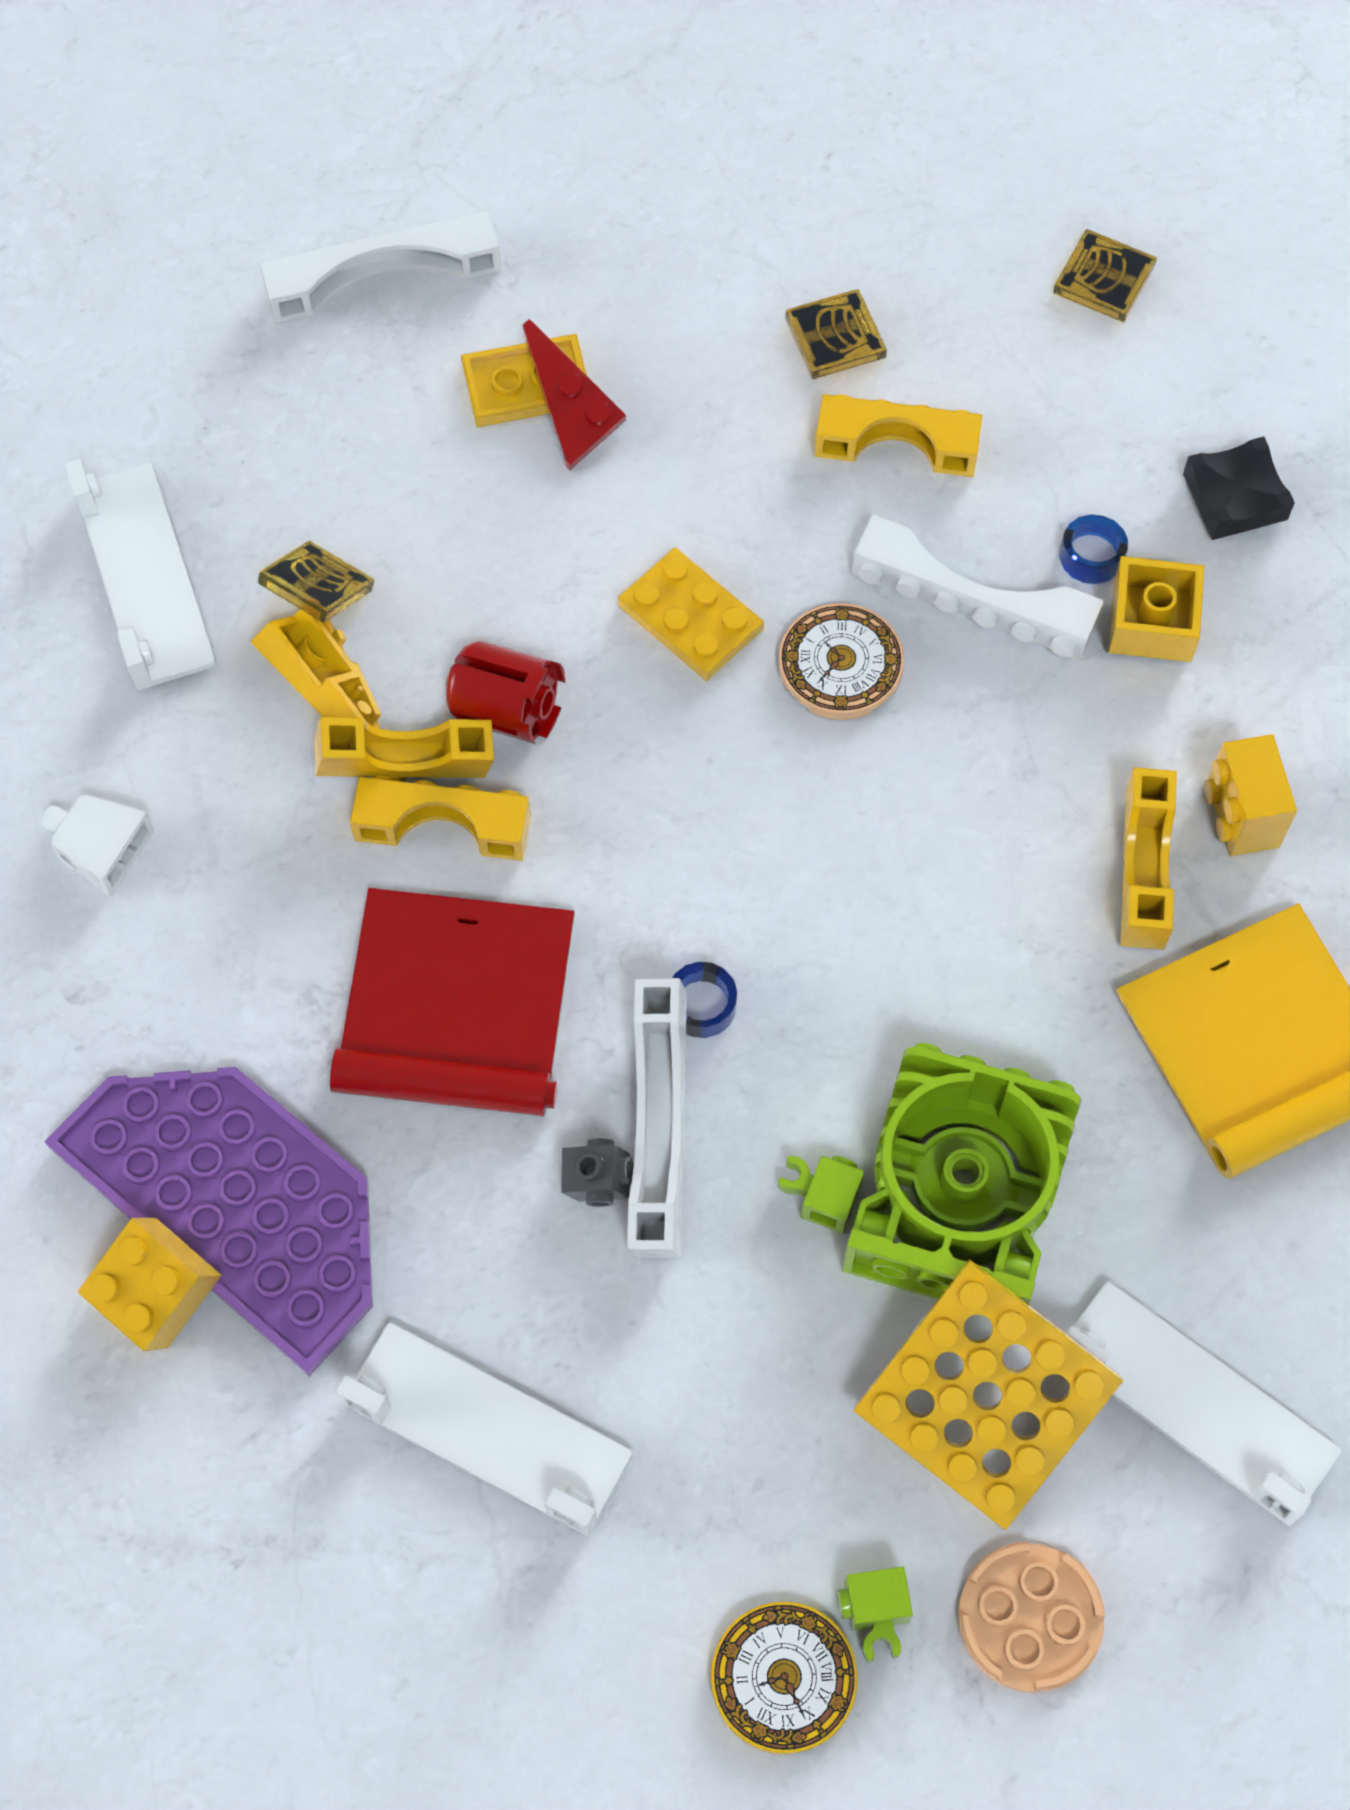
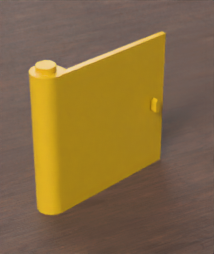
M1299 903L1117 988L1116 993L1213 1163L1225 1178L1231 1179L1350 1121V987Z

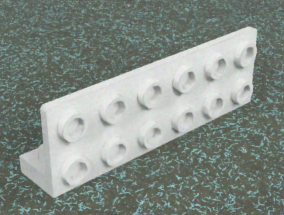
M81 459L64 463L75 499L84 518L118 631L116 633L124 659L137 691L215 667L217 663L153 465L146 463L96 479L94 472L86 474Z
M1106 1282L1075 1325H1071L1066 1332L1068 1336L1123 1377V1382L1112 1395L1113 1398L1289 1527L1305 1513L1312 1502L1311 1496L1341 1454V1448L1111 1282Z
M393 1323L386 1325L355 1380L345 1375L335 1391L342 1405L587 1537L590 1536L632 1458L631 1449Z

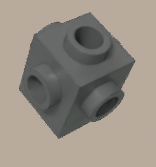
M604 1138L587 1140V1146L562 1148L561 1193L578 1202L586 1201V1205L593 1207H608L613 1205V1199L629 1198L634 1166L630 1153L614 1145L613 1140Z

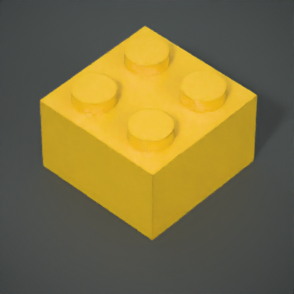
M1121 556L1113 583L1108 653L1192 662L1200 640L1205 565Z
M1274 734L1222 743L1216 760L1212 762L1209 778L1204 783L1206 799L1210 805L1214 804L1217 812L1216 832L1220 842H1226L1230 857L1280 848L1297 813V807Z
M131 1218L77 1292L142 1351L167 1349L222 1275L157 1218Z

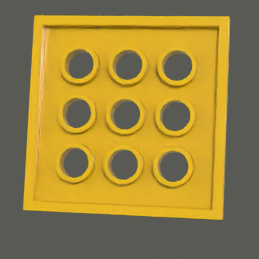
M969 1259L859 1400L853 1411L1000 1527L1007 1530L1123 1382V1377ZM973 1315L987 1317L993 1327L991 1334L982 1340H975L969 1337L964 1328L966 1320ZM1014 1344L1026 1347L1031 1355L1029 1364L1018 1370L1009 1368L1004 1363L1002 1357L1005 1349ZM953 1352L962 1359L963 1369L958 1375L946 1377L939 1373L935 1361L942 1353ZM1058 1374L1068 1381L1069 1390L1064 1397L1051 1399L1044 1395L1041 1390V1383L1047 1376ZM982 1382L996 1384L1002 1393L1000 1401L990 1407L980 1405L973 1395L977 1385ZM917 1389L928 1391L934 1399L933 1408L925 1414L913 1412L908 1407L906 1400L912 1391ZM1030 1412L1039 1419L1040 1427L1031 1436H1021L1012 1427L1013 1418L1018 1413ZM954 1419L966 1421L972 1428L971 1438L961 1444L951 1442L946 1437L944 1431L945 1426ZM992 1449L1003 1450L1010 1457V1466L1002 1473H992L983 1465L982 1459L984 1455Z

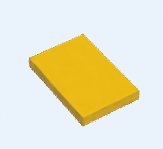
M577 333L550 338L587 375ZM526 343L461 355L476 428L550 414L538 381V374L532 356H530Z

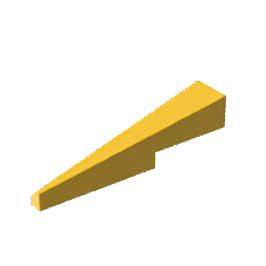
M320 601L303 605L294 616L268 622L250 641L322 717L364 718L370 725L380 728L377 720L381 716V712L358 664L351 662L346 656L342 647L346 638L342 630H334L328 617L332 611L330 605L325 608L320 605ZM391 777V778H393L395 781L403 782V781H405L408 777Z

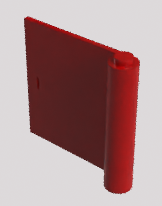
M368 888L341 1048H336L331 1064V1092L544 1117L547 1108H555L558 1083L552 1082L551 1076L575 911Z

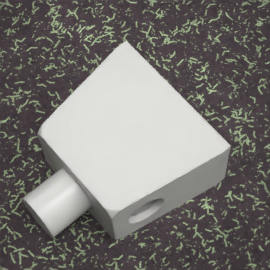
M87 794L79 796L69 812L54 804L50 805L45 810L41 819V827L55 833L51 838L50 844L57 858L109 896L113 895L154 831L146 812Z

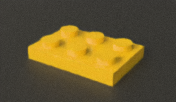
M676 547L618 597V606L705 681H708L764 630V621Z

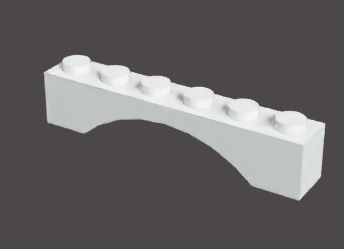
M488 210L466 213L459 217L437 222L431 221L420 226L392 230L377 236L353 239L338 245L315 248L311 251L286 257H276L269 261L260 262L275 324L313 315L328 299L341 289L360 279L382 272L422 269L468 279L502 271L499 244Z
M872 514L853 555L851 574L858 576L868 584L885 586L897 591L905 598L919 599L935 605L942 612L956 613L974 620L975 623L982 627L996 628L1012 634L1019 641L1025 643L1033 642L1044 646L1061 657H1073L1082 660L1099 621L1104 603L1103 599L1068 586L1041 591L1019 592L995 589L975 583L954 573L937 561L919 542L911 528Z
M680 978L635 979L634 1035L637 1108L634 1166L628 1201L627 1250L635 1258L681 1257L687 991Z

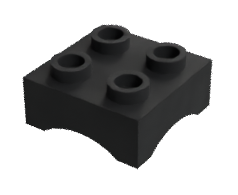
M1264 436L1252 439L1230 450L1188 456L1183 476L1212 540L1289 519L1295 502L1275 469L1270 448Z

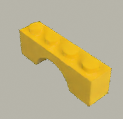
M823 394L814 457L854 462L865 448L876 442L899 440L910 443L920 449L930 461L933 472L974 477L983 414L970 413L966 410L936 409L927 405L897 404L882 399H858L843 394Z
M320 717L314 734L315 776L375 777L384 775L388 777L485 778L494 761L492 721L449 719L438 726L428 729L391 731L374 727L367 723L364 718Z
M1133 767L1126 788L1120 946L1164 950L1173 930L1174 889H1171L1169 881V855L1172 827L1176 812L1177 771Z
M379 775L372 778L359 777L350 825L355 841L397 846L404 835L419 824L434 820L450 821L464 827L472 834L478 844L481 856L523 861L531 810L529 796H522L520 793L512 790H502L494 793L480 791L469 785H459L456 788L437 786L435 783L426 780L409 783L395 781L391 777Z

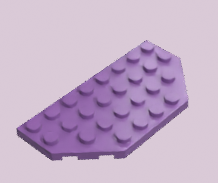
M236 1067L217 1068L215 1072L191 1073L190 1070L154 1073V1076L139 1078H128L127 1075L108 1077L44 1141L51 1151L130 1220L131 1218H157L218 1271L222 1276L211 1291L309 1377L373 1308L367 1178Z

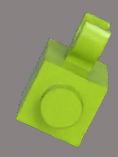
M821 1155L816 1171L812 1175L807 1163L797 1156H788L786 1167L796 1170L800 1176L794 1181L780 1177L778 1189L786 1194H798L805 1197L802 1204V1219L843 1234L862 1186L864 1171L857 1169V1164L847 1158L833 1156L830 1159Z
M905 1567L846 1575L844 1581L845 1589L837 1590L842 1620L850 1618L852 1631L872 1629L863 1643L865 1660L867 1663L874 1661L873 1644L880 1640L889 1644L892 1659L898 1658L901 1652V1643L893 1625L909 1623L913 1617Z

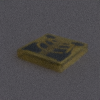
M1086 229L1057 279L1053 294L1124 323L1152 273L1157 257Z
M859 289L790 308L785 312V319L812 380L886 358V346Z
M307 541L261 570L258 583L322 623H325L370 593L375 579L313 542Z

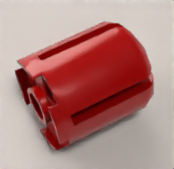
M477 641L464 646L456 656L455 664L450 667L445 682L446 702L450 713L456 719L491 720L493 732L536 744L535 739L538 736L547 738L555 726L561 711V707L554 705L558 681L566 683L565 671L562 665L558 662L485 641Z

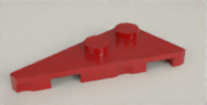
M529 319L522 325L526 344L538 374V381L552 418L555 434L559 439L565 465L571 470L626 421V414Z

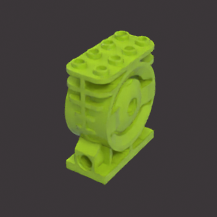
M917 1043L915 1047L906 1048L876 1150L874 1173L877 1193L860 1202L847 1245L842 1272L938 1300L970 1259L1029 1305L1042 1254L1032 1236L1040 1228L1050 1212L1067 1158L1076 1115L1081 1104V1097L1074 1092V1087L1059 1080H1051L1047 1083L1030 1078L1027 1072L1017 1068L1001 1070L987 1066L982 1059L975 1056L962 1055L955 1057L942 1053L940 1048L928 1043ZM952 1126H969V1127H974V1128L956 1127V1128H950V1129L941 1131V1132L937 1133L936 1135H934L933 1137H931L924 1145H923V1144H920V1143L913 1142V1141L906 1140V1139H913V1140H920V1141H921L922 1139H924L926 1136H928V1135L931 1134L932 1132H935V1131H937V1130H939V1129H943V1128H946V1127H952ZM996 1138L1003 1142L1011 1151L1018 1164L1019 1169L1028 1172L1032 1175H1035L1037 1177L1015 1171L1011 1156L1009 1155L1006 1148ZM958 1170H966L974 1176L975 1182L968 1185L961 1184L956 1181L953 1173ZM900 1186L913 1188L919 1206L935 1222L921 1214L912 1205L907 1191H902ZM1002 1214L1017 1219L1014 1222L1006 1220L998 1227L984 1232L958 1231L937 1224L939 1222L951 1228L974 1230L991 1224ZM895 1235H897L903 1243H893ZM993 1263L991 1271H989V1268L983 1267V1265Z

